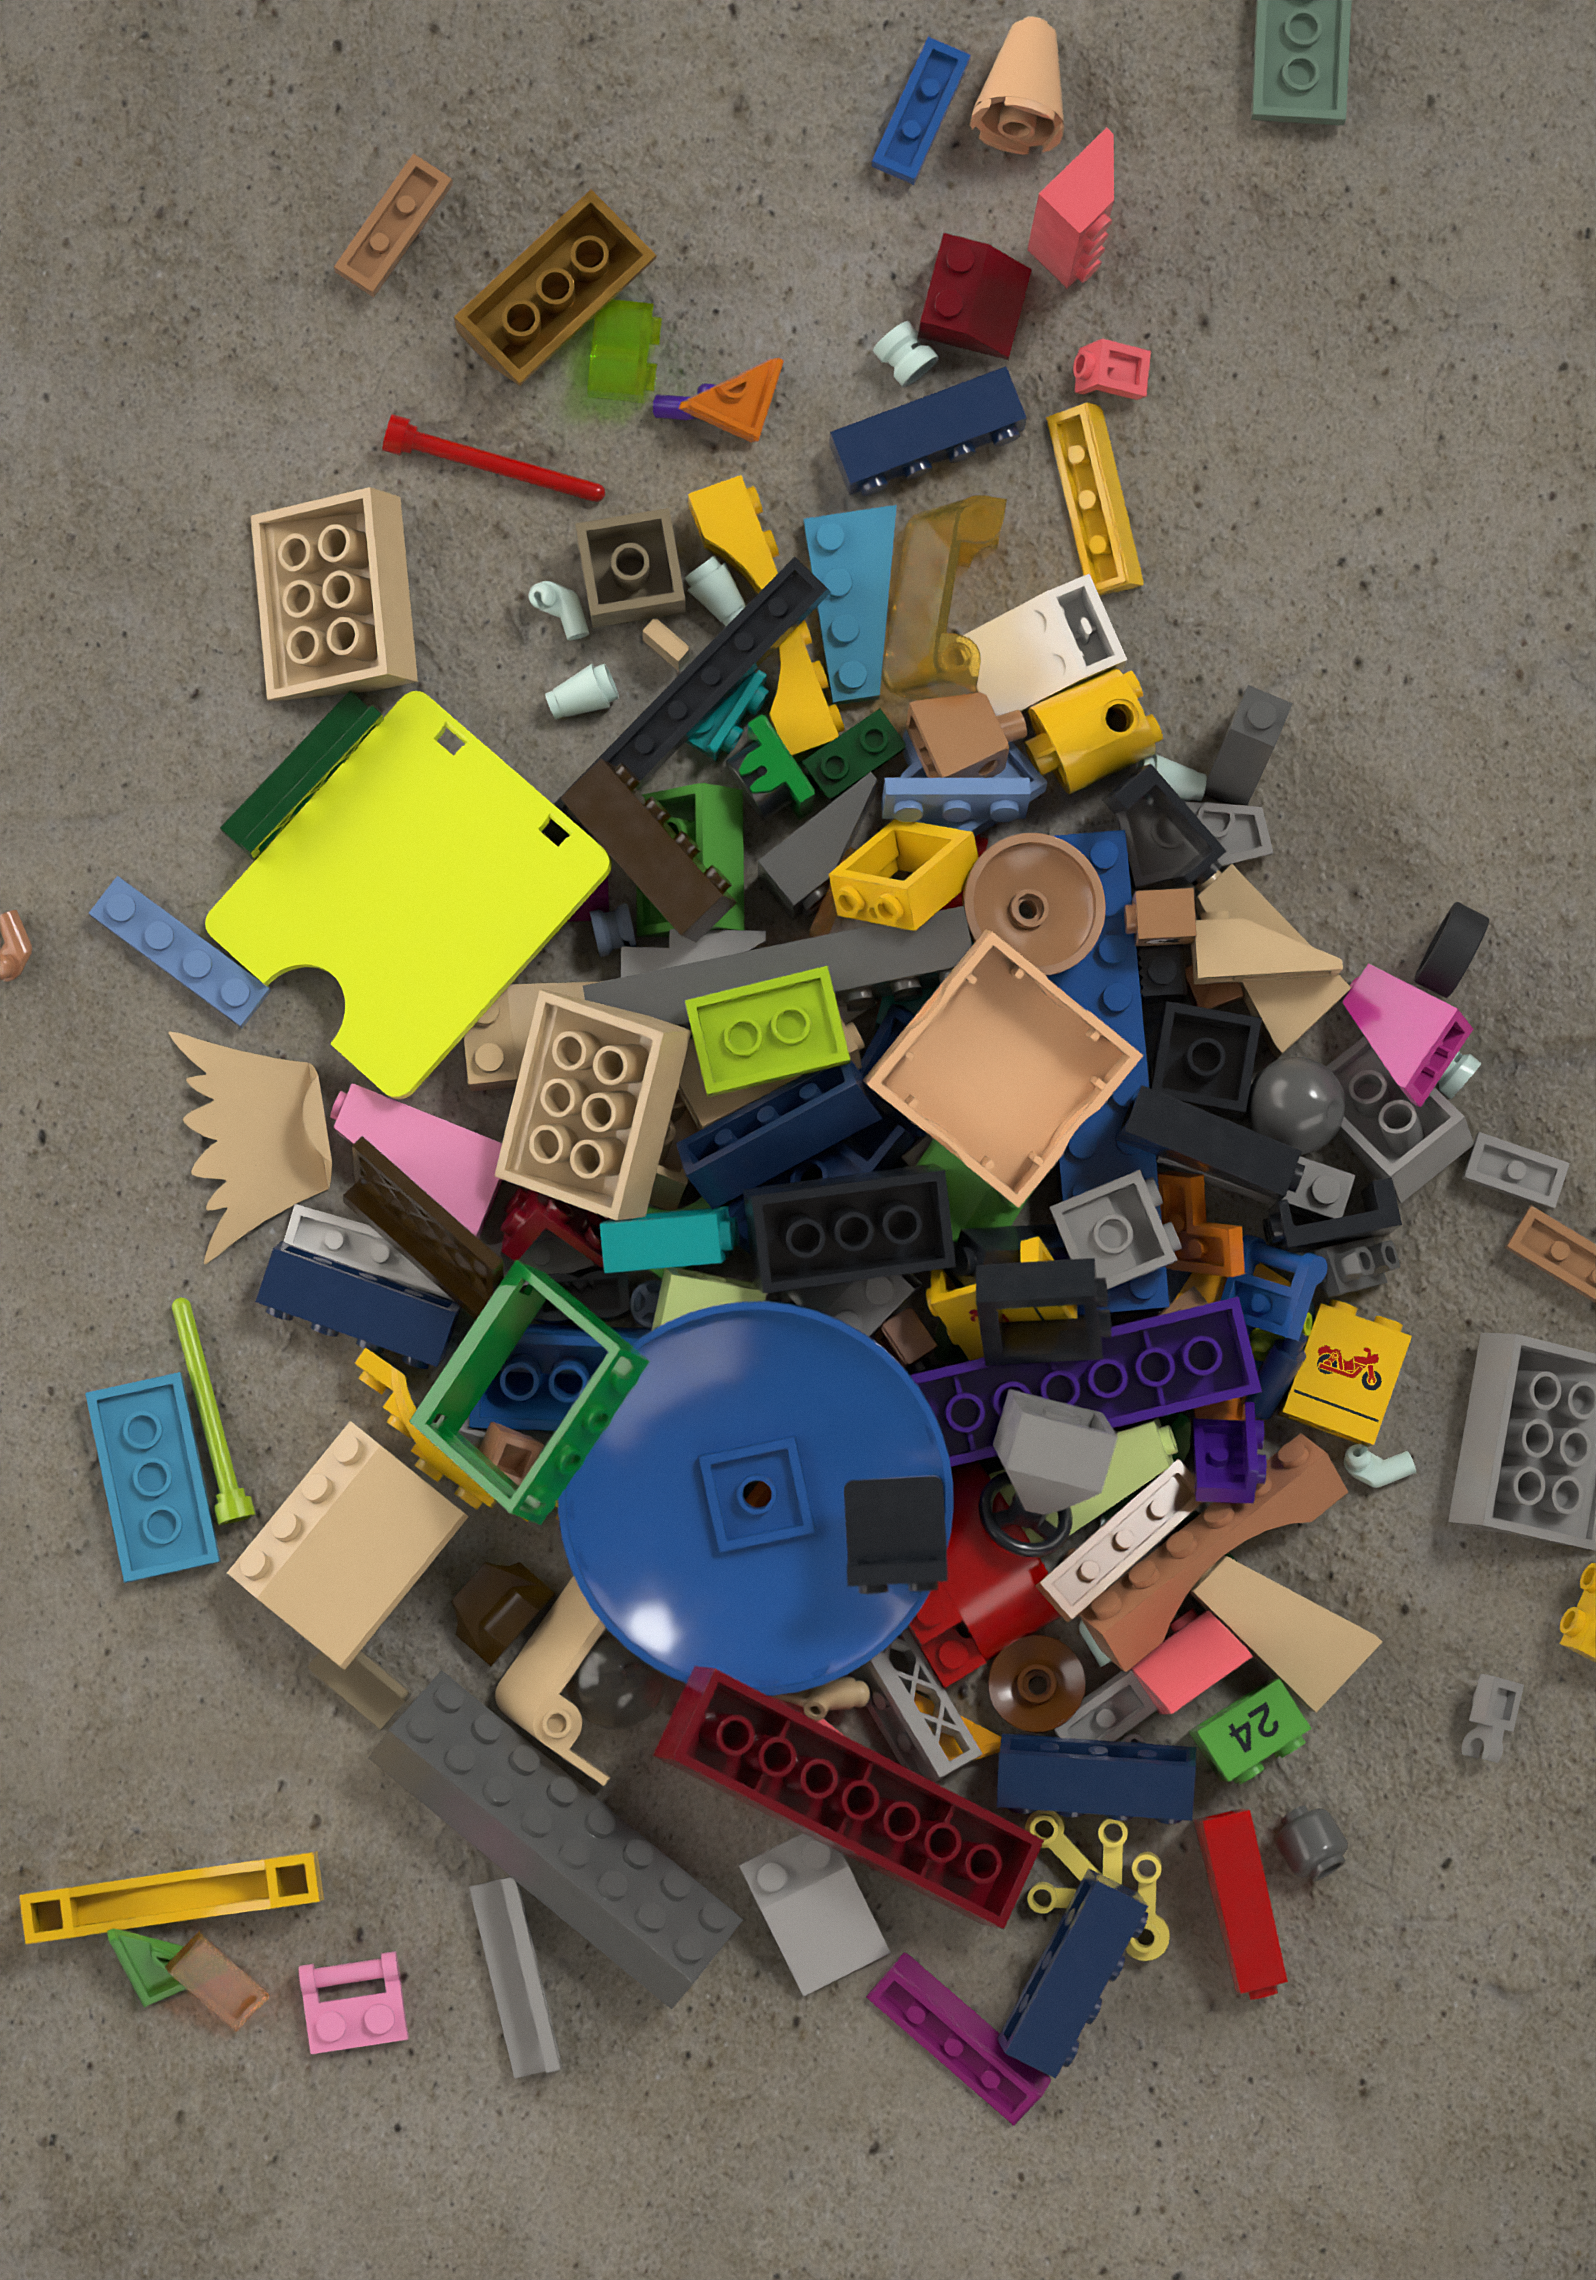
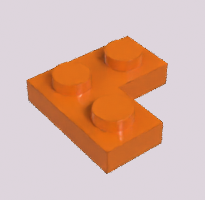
M1176 1171L1158 1173L1159 1193L1163 1204L1160 1205L1162 1224L1172 1223L1182 1249L1174 1252L1177 1262L1166 1266V1269L1225 1277L1245 1274L1242 1226L1207 1222L1204 1175Z

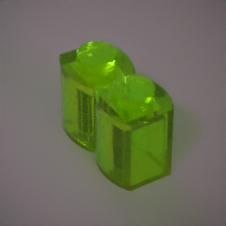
M612 299L595 315L587 387L588 398L644 403L646 391L655 392L657 363H649L651 345L660 346L663 318L654 317L653 303Z

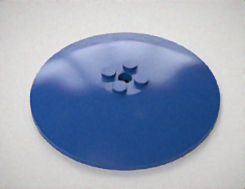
M740 1301L695 1310L665 1322L633 1343L631 1346L650 1362L639 1377L635 1387L629 1392L613 1416L610 1425L603 1431L585 1458L582 1467L575 1473L558 1499L561 1536L570 1568L581 1592L605 1627L628 1650L648 1665L672 1678L687 1683L694 1666L716 1668L767 1696L795 1693L824 1685L854 1671L887 1648L906 1629L923 1606L931 1591H909L908 1584H889V1591L886 1593L860 1594L858 1586L848 1587L844 1506L845 1484L853 1479L936 1475L943 1482L947 1547L953 1517V1480L944 1437L931 1406L919 1386L904 1367L866 1334L837 1318L809 1308L769 1301ZM760 1480L770 1487L772 1497L768 1504L762 1507H753L745 1501L743 1489L749 1482Z

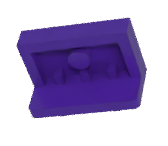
M1244 1402L1242 1420L1193 1418L1191 1433L1195 1501L1254 1504L1256 1485L1265 1484L1267 1468L1266 1455H1259L1257 1450L1263 1449L1264 1421L1255 1420L1254 1402Z

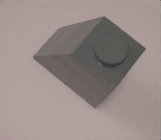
M1250 685L1247 686L1208 775L1204 792L1205 796L1224 804L1248 806L1293 703Z

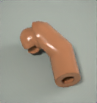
M17 910L8 911L0 915V932L4 939V944L0 949V980L7 982L21 975L32 953L31 942Z

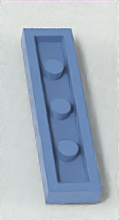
M119 876L113 880L88 913L92 918L242 1029L271 992L269 987L265 986L261 981Z

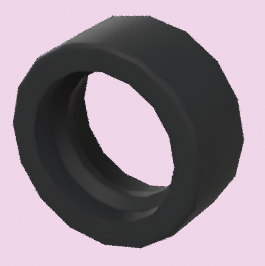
M1455 902L1434 935L1418 967L1414 981L1444 998L1451 996L1480 946L1489 925V918L1460 902Z

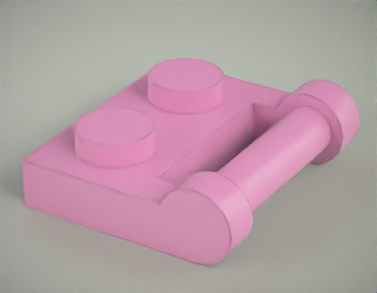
M396 1951L381 1953V1958L321 1968H315L314 1964L299 1966V1980L303 1995L310 2054L409 2039ZM384 1978L386 1992L320 2002L318 1988Z

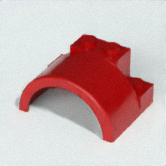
M978 1460L951 1467L953 1517L947 1547L948 1581L938 1582L939 1589L932 1590L929 1593L923 1606L907 1626L943 1688L948 1687L984 1665L1015 1641L1032 1635L1061 1617L1035 1587L1049 1574L1041 1558L1022 1557L1012 1554L998 1546L984 1530L979 1517L978 1503L984 1486L991 1478ZM1000 1491L993 1501V1513L1009 1508ZM1015 1524L1002 1528L1005 1533L1014 1539L1031 1543L1022 1527ZM963 1621L971 1637H961L952 1627Z

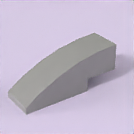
M670 929L669 948L621 947V977L765 948L766 931L709 930L697 942L681 936L676 929Z

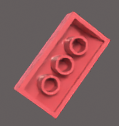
M1107 127L1038 195L1027 250L1066 288L1077 279L1084 283L1096 272L1102 263L1098 258L1105 251L1103 243L1109 236L1106 231L1112 223L1110 215L1114 203V134Z

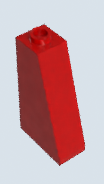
M1239 1808L1194 1819L1235 1991L1240 1994L1248 1992L1250 2000L1278 1994L1277 1985L1287 1983L1288 1979L1251 1811Z

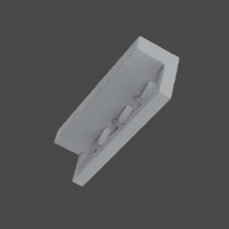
M907 1627L887 1648L869 1662L848 1673L849 1677L854 1678L855 1681H863L869 1687L870 1697L866 1707L898 1761L905 1768L936 1783L949 1773L982 1755L981 1750ZM891 1648L903 1652L910 1663L908 1674L894 1669L889 1660ZM916 1690L928 1694L934 1703L933 1716L922 1713L914 1703ZM941 1732L954 1737L963 1752L962 1755L951 1761L948 1760L939 1745Z
M509 1876L470 1886L469 1889L514 2079L545 2071L550 2073L561 2070L563 2065L520 1884Z

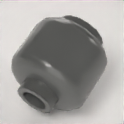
M1303 1805L1290 1811L1281 1819L1284 1827L1277 1834L1275 1844L1296 1876L1301 1878L1310 1877L1312 1881H1318L1332 1874L1345 1863L1346 1860L1343 1855L1348 1848V1841L1327 1810L1319 1808L1308 1811L1306 1806Z

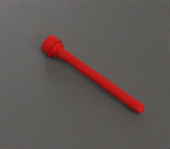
M392 414L389 419L382 451L401 456L402 452L411 454L412 450H416L592 502H599L605 497V489L601 484L419 432L418 426L410 424L411 419Z

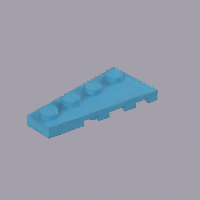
M897 505L805 518L803 520L811 573L831 592L817 606L832 705L876 700L880 697Z

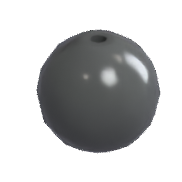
M1304 1056L1277 1059L1256 1075L1250 1086L1246 1112L1249 1124L1255 1132L1302 1151L1301 1154L1317 1151L1335 1138L1341 1128L1345 1114V1096L1343 1087L1328 1067Z

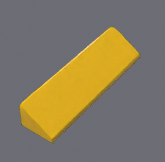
M1086 402L1046 417L1083 576L1090 574L1099 596L1144 585L1102 407Z

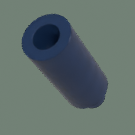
M1302 1332L1299 1341L1287 1337L1286 1339L1279 1338L1275 1340L1257 1371L1262 1392L1242 1397V1407L1244 1402H1254L1256 1418L1267 1420L1272 1417L1305 1361L1306 1353L1302 1348L1307 1341V1337Z

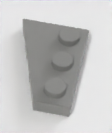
M1140 798L1128 810L1115 814L1119 830L1126 831L1129 872L1133 888L1170 880L1199 854L1152 799ZM1185 802L1227 851L1218 859L1222 867L1274 853L1262 807Z

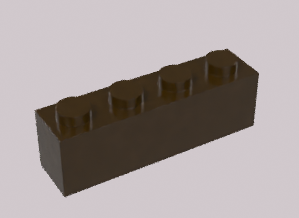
M601 758L560 799L681 936L697 942L737 904L735 899L727 892L732 884L714 865H711L708 869L696 857L701 852L699 846L684 831L681 830L676 834L666 823L671 818V815L655 798L651 796L646 800L636 788L641 782L626 765L620 763L616 767Z

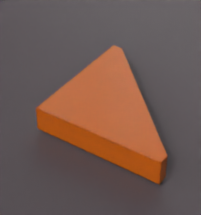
M779 357L769 359L681 402L679 410L748 442H757L763 429L784 360Z

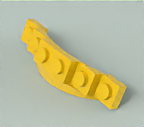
M365 1348L354 1363L363 1370L358 1379L381 1395L387 1388L393 1391L383 1405V1408L392 1414L387 1423L409 1439L412 1437L416 1444L411 1452L418 1456L419 1460L414 1466L436 1482H439L441 1477L445 1475L459 1485L454 1494L476 1510L479 1509L482 1503L492 1509L497 1501L409 1422L417 1409L406 1384L408 1378Z

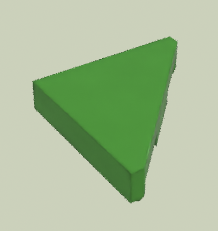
M115 1928L107 1931L109 1942L143 2007L227 1971L223 1956Z

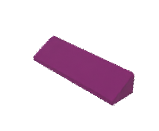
M903 1953L866 1996L868 2000L1013 2126L1043 2096L1051 2083V2078L1046 2073L1005 2054L997 2040L1000 2033L907 1953Z

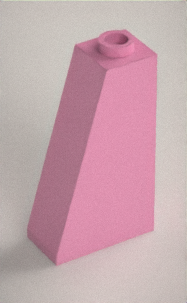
M353 1083L348 1093L340 1091L330 1114V1118L336 1120L334 1125L336 1132L352 1145L363 1136L479 1239L503 1182V1179L494 1176L502 1143Z

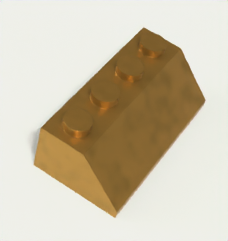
M590 189L454 316L457 333L491 367L520 386L657 258V255Z

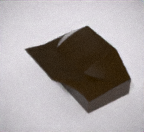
M485 1562L451 1600L458 1623L455 1635L492 1667L556 1594L520 1562L510 1566Z

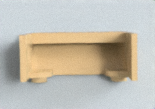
M573 1576L499 1682L495 1698L498 1708L505 1716L605 1786L611 1777L570 1749L581 1733L582 1717L577 1707L560 1695L606 1628L593 1612Z

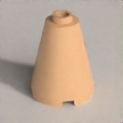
M1026 17L1011 26L971 113L970 126L972 130L976 126L980 130L979 139L998 150L1015 154H1028L1029 147L1043 145V153L1055 148L1062 139L1064 118L1057 33L1044 19L1038 17Z

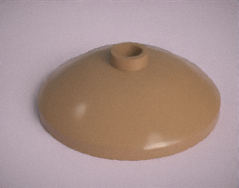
M1041 833L1016 834L1002 839L988 848L972 866L964 885L962 906H964L969 934L974 943L985 929H988L1046 976L1062 973L1085 958L1096 944L1105 920L1104 890L1092 864L1077 848L1068 842ZM1020 904L1030 906L1033 912L1031 919H1025L1020 915Z

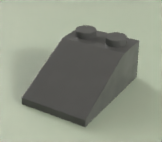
M872 772L758 860V878L793 921L801 914L806 919L812 917L829 902L826 898L832 889L829 873L845 861L875 796L877 779Z

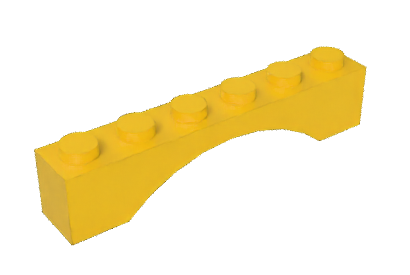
M742 475L688 494V506L704 549L725 560L746 579L756 594H758L778 574L773 558L780 555L772 531L770 529L762 531L757 518L758 514L763 513V508L756 488L754 486L746 488ZM805 619L779 645L780 675L777 693L769 717V722L796 762L808 758L839 736L838 733L845 731L836 704L828 706L822 689L829 686L821 662L819 660L811 662L806 649V645L811 644L812 639Z
M318 1851L19 1895L25 1944L104 1933L113 1928L124 1930L324 1900Z

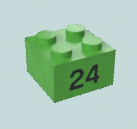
M1279 1678L1267 1680L1188 1732L1219 1781L1229 1782L1233 1780L1235 1784H1243L1265 1769L1260 1761L1271 1754H1274L1276 1758L1279 1756L1283 1758L1304 1745L1306 1742L1302 1735L1309 1731L1311 1727Z

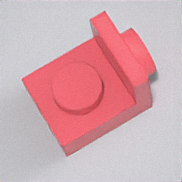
M1103 338L1081 347L1073 364V374L1076 377L1075 393L1085 395L1099 390L1134 400L1146 397L1151 351Z

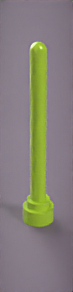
M180 1297L173 1301L172 1311L220 1494L216 1495L218 1504L213 1506L218 1525H226L243 1521L256 1515L251 1496H246L244 1488L238 1487L192 1307L189 1300Z

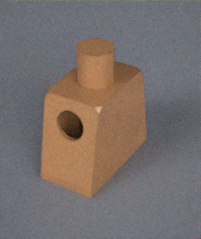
M981 692L917 700L909 703L905 728L928 778H991L996 776L1006 768L1009 753L1008 742L1027 736L1026 723L1019 710L996 716L987 695Z

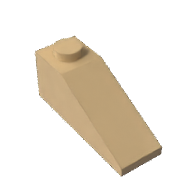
M1229 911L1204 912L1201 914V920H1196L1197 936L1194 942L1191 943L1194 985L1338 976L1343 969L1342 959L1245 918H1230Z

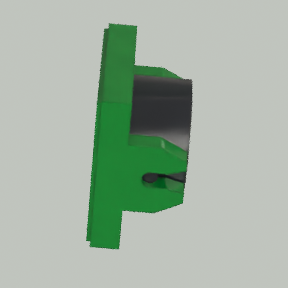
M761 714L748 723L747 742L749 746L727 759V767L738 788L743 790V795L749 802L752 810H755L762 820L767 819L787 805L791 807L798 820L813 811L815 790L767 717Z

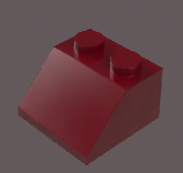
M943 232L920 319L918 337L1009 360L1032 269L990 244Z

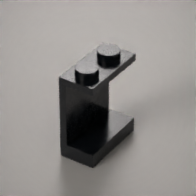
M1151 763L1137 768L1102 799L1103 802L1116 814L1128 810L1147 793L1199 853L1176 873L1171 880L1176 886L1189 883L1193 886L1198 883L1200 885L1203 884L1222 867L1218 859L1227 851Z

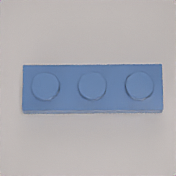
M885 778L881 800L882 819H897L901 822H914L919 819H945L949 822H962L967 819H993L997 822H1009L1015 819H1026L1031 795L1030 778Z

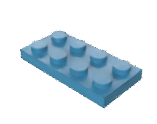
M173 1373L85 1393L124 1583L221 1562L182 1373Z

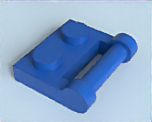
M1245 1235L1243 1237L1245 1274L1227 1278L1220 1301L1239 1297L1245 1324L1299 1341L1316 1284H1319L1327 1273L1325 1258L1312 1253L1302 1256L1266 1245L1265 1240L1260 1237ZM1262 1263L1295 1273L1291 1287L1253 1276L1255 1267Z

